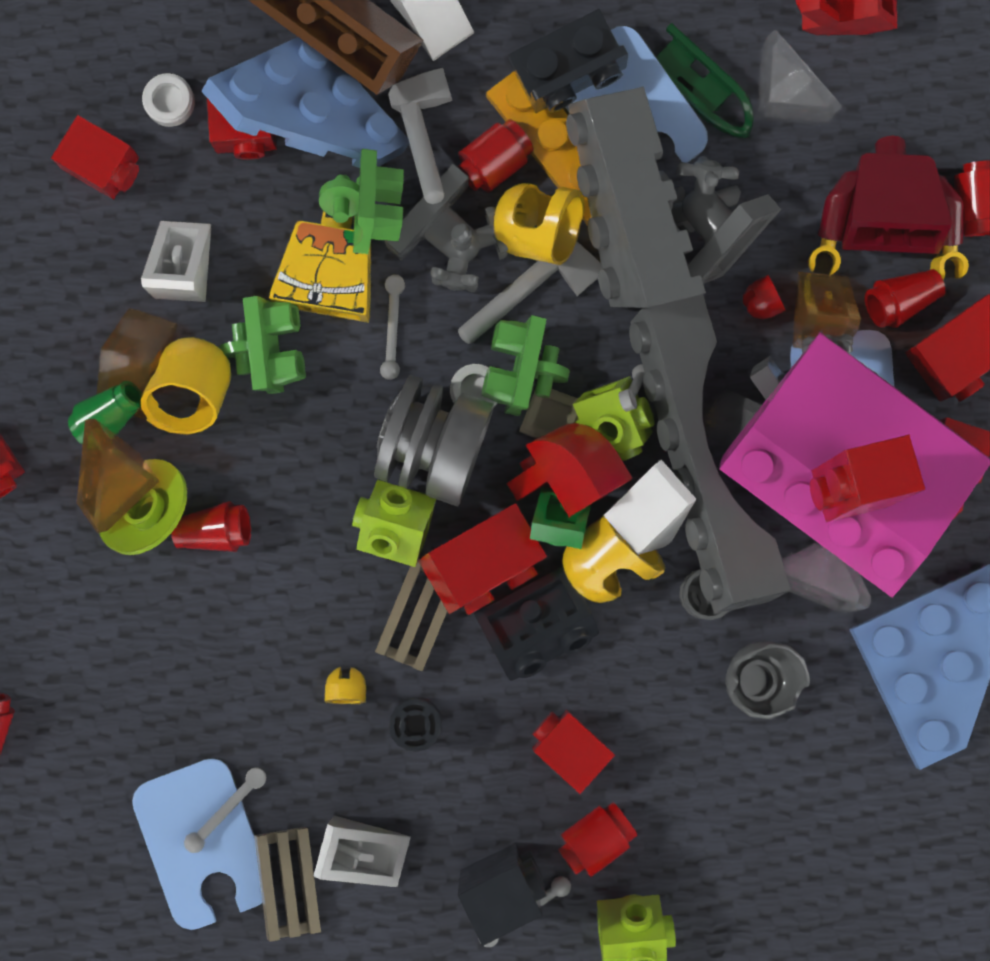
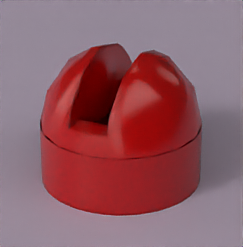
M769 275L755 280L746 288L743 294V304L747 307V312L754 318L763 320L786 311Z

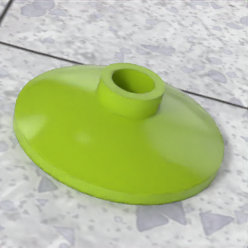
M149 459L138 462L119 474L106 490L98 509L97 527L103 542L112 550L125 555L141 554L162 543L176 528L185 510L187 486L182 473L167 461Z

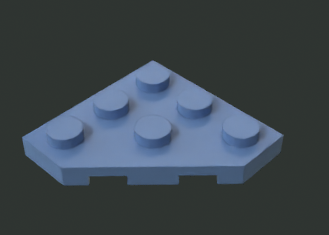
M299 37L208 78L202 89V93L235 130L256 136L259 130L285 137L286 146L322 157L328 151L352 158V166L360 168L362 149L377 150V166L380 167L403 153L409 145L408 137L355 78Z
M985 564L849 629L916 769L921 770L967 748L990 680V564Z

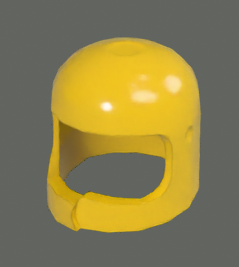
M522 183L515 185L503 194L497 204L493 223L495 237L507 246L508 250L506 252L509 254L562 265L572 254L578 239L584 215V197L581 191L567 187L556 189L555 194L550 196L540 191L533 184Z
M195 337L178 339L164 349L158 360V367L146 386L140 401L141 409L147 417L146 420L152 425L170 433L188 435L204 431L213 425L217 419L230 384L231 369L229 360L215 344ZM175 385L176 387L187 388L196 392L200 397V402L192 416L177 418L167 414L158 407L159 404L152 396V392L161 387Z
M604 515L586 528L582 549L566 546L562 559L565 574L571 585L583 597L596 603L613 601L621 596L622 590L616 575V570L630 569L645 580L655 579L665 572L664 562L657 549L637 555Z

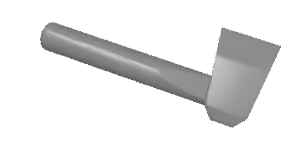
M443 68L424 72L396 83L388 93L392 109L400 112L402 115L425 201L430 204L441 202L444 199V190L421 109L453 101Z
M576 242L568 260L562 265L537 261L458 329L459 336L464 342L472 344L557 270L575 295L579 296L598 279L599 270L602 269L601 263L578 242Z

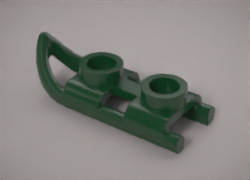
M671 23L666 28V31L673 37V40L656 56L657 60L692 109L703 120L728 135L738 138L748 137L753 127L754 116L752 104L747 93L732 77ZM696 59L710 71L705 78H702L690 67ZM677 79H683L693 90L690 92ZM732 93L737 96L743 108L745 122L741 128L725 122L714 114V112L722 107L723 103Z

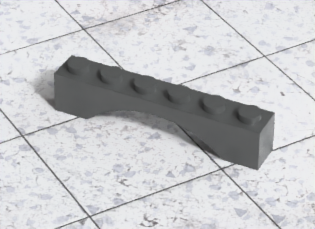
M701 294L649 308H642L631 321L629 330L630 342L633 350L640 354L645 371L643 376L644 391L648 400L654 403L659 420L657 424L659 443L663 450L668 451L673 469L672 472L696 498L695 503L686 516L685 533L689 546L696 550L702 570L700 572L702 593L708 601H711L714 614L770 602L791 591L776 539L757 525L734 500L717 471L707 444L702 418L703 385L708 362L717 340L704 296Z

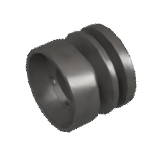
M410 375L400 393L391 402L382 424L376 446L377 462L374 476L387 482L397 462H402L404 464L399 479V486L407 489L419 469L428 471L426 496L458 507L484 440L494 404L461 393L449 413L440 410L443 392L442 385L435 383L430 390L425 404L419 403L423 379Z

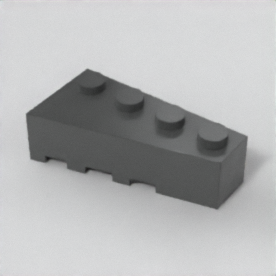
M644 87L568 104L570 114L566 119L567 133L571 143L577 146L581 165L577 170V181L582 195L588 199L591 218L588 220V234L592 245L599 252L602 269L599 270L598 281L603 296L609 300L610 307L649 308L705 294L706 291L701 275L690 276L684 254L690 253L693 250L687 229L679 231L671 213L673 203L677 199L672 179H669L664 171L658 170L656 160L662 157L663 149Z

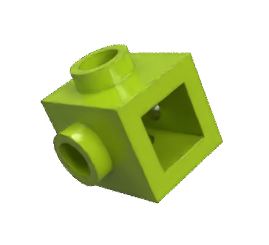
M631 376L587 391L573 403L579 419L576 423L589 426L601 433L612 444L622 461L630 459L643 451L641 446L644 445L653 433L651 427L654 426L653 412L645 397L639 398L638 394L636 395V409L626 412L621 406L619 392L629 388L632 383Z
M377 480L370 499L361 497L354 514L352 526L360 528L356 550L416 567L429 532L436 499L426 496L424 493Z
M633 894L618 899L597 901L598 933L602 961H667V948L676 947L675 929L672 915L663 916L659 895L641 896Z

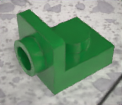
M542 486L532 521L530 539L547 542L554 546L582 549L591 505L569 517L552 488Z

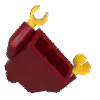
M899 136L882 137L875 143V153L861 155L856 170L845 172L827 195L817 234L822 240L820 247L816 248L809 256L808 266L810 271H814L816 256L821 252H825L833 259L830 275L834 274L841 264V257L835 247L837 241H842L843 250L938 254L933 258L930 269H935L944 280V264L947 259H950L955 265V279L962 278L967 273L969 267L966 257L958 252V245L963 244V200L946 178L938 174L934 159L925 155H906L905 140Z

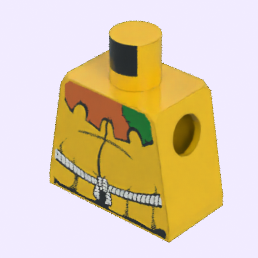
M323 211L321 224L297 221L270 291L269 299L272 302H289L297 305L300 311L369 323L371 242L368 254L353 253L354 230H351L353 216L349 217L348 221L339 223L333 219V216Z

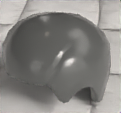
M768 640L749 643L741 648L730 662L725 678L726 692L731 702L749 717L770 720L786 713V711L794 710L801 691L810 684V676L805 658L786 644ZM765 670L769 675L768 688H766Z

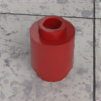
M509 119L503 124L497 122L458 152L461 164L457 168L468 176V186L476 191L481 187L484 191L490 193L527 164V156L533 153L534 147L527 134L515 121Z
M990 160L966 163L963 165L964 173L954 176L955 191L960 195L964 203V237L990 235Z
M612 802L604 809L599 805L560 834L566 844L560 847L558 851L576 875L585 870L592 877L630 849L629 842L638 835L623 812Z

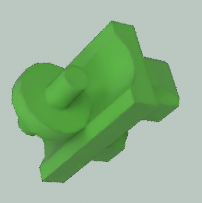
M361 150L360 176L357 178L356 183L351 181L347 175H338L334 180L326 182L319 192L320 207L325 213L333 216L336 222L344 223L348 221L349 217L354 216L353 253L368 254L371 239L398 242L400 238L403 207L375 204V201L400 204L403 191L404 169L378 167L377 150Z
M259 296L243 298L245 323L232 324L233 342L221 344L219 348L227 358H235L237 375L251 374L252 390L267 391V394L284 392L283 385L306 378L305 361L302 352L298 350L280 352L278 335L299 332L301 326L299 308L297 305L289 302H271Z
M532 315L525 323L500 320L495 327L491 350L516 356L512 372L490 366L484 377L481 396L506 405L504 410L506 414L520 416L521 410L528 409L534 378L538 379L535 395L541 398H550L553 383L568 382L570 370L557 364L560 350L558 347L546 345L542 361L538 360L547 320L545 318Z

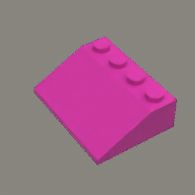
M819 332L722 455L719 469L893 598L930 554L990 466V458L823 333ZM910 434L926 490L887 508L826 523L823 510L819 511L815 507L811 497L810 481L813 478L811 470L844 450Z

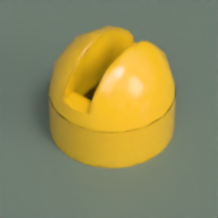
M341 667L332 671L325 684V702L331 704L366 703V682L362 673L351 667L350 679H342Z

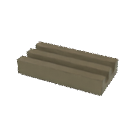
M417 562L416 567L410 566L375 652L423 671L447 614L446 608L442 601H440L418 656L415 657L408 654L434 591L428 578L399 648L395 649L389 646L420 570L424 572L419 562Z
M300 827L254 835L267 940L272 942L283 937L293 938L305 933H320L321 928L308 828ZM296 840L306 916V921L299 922L289 847V841ZM277 843L287 919V924L278 926L268 844Z

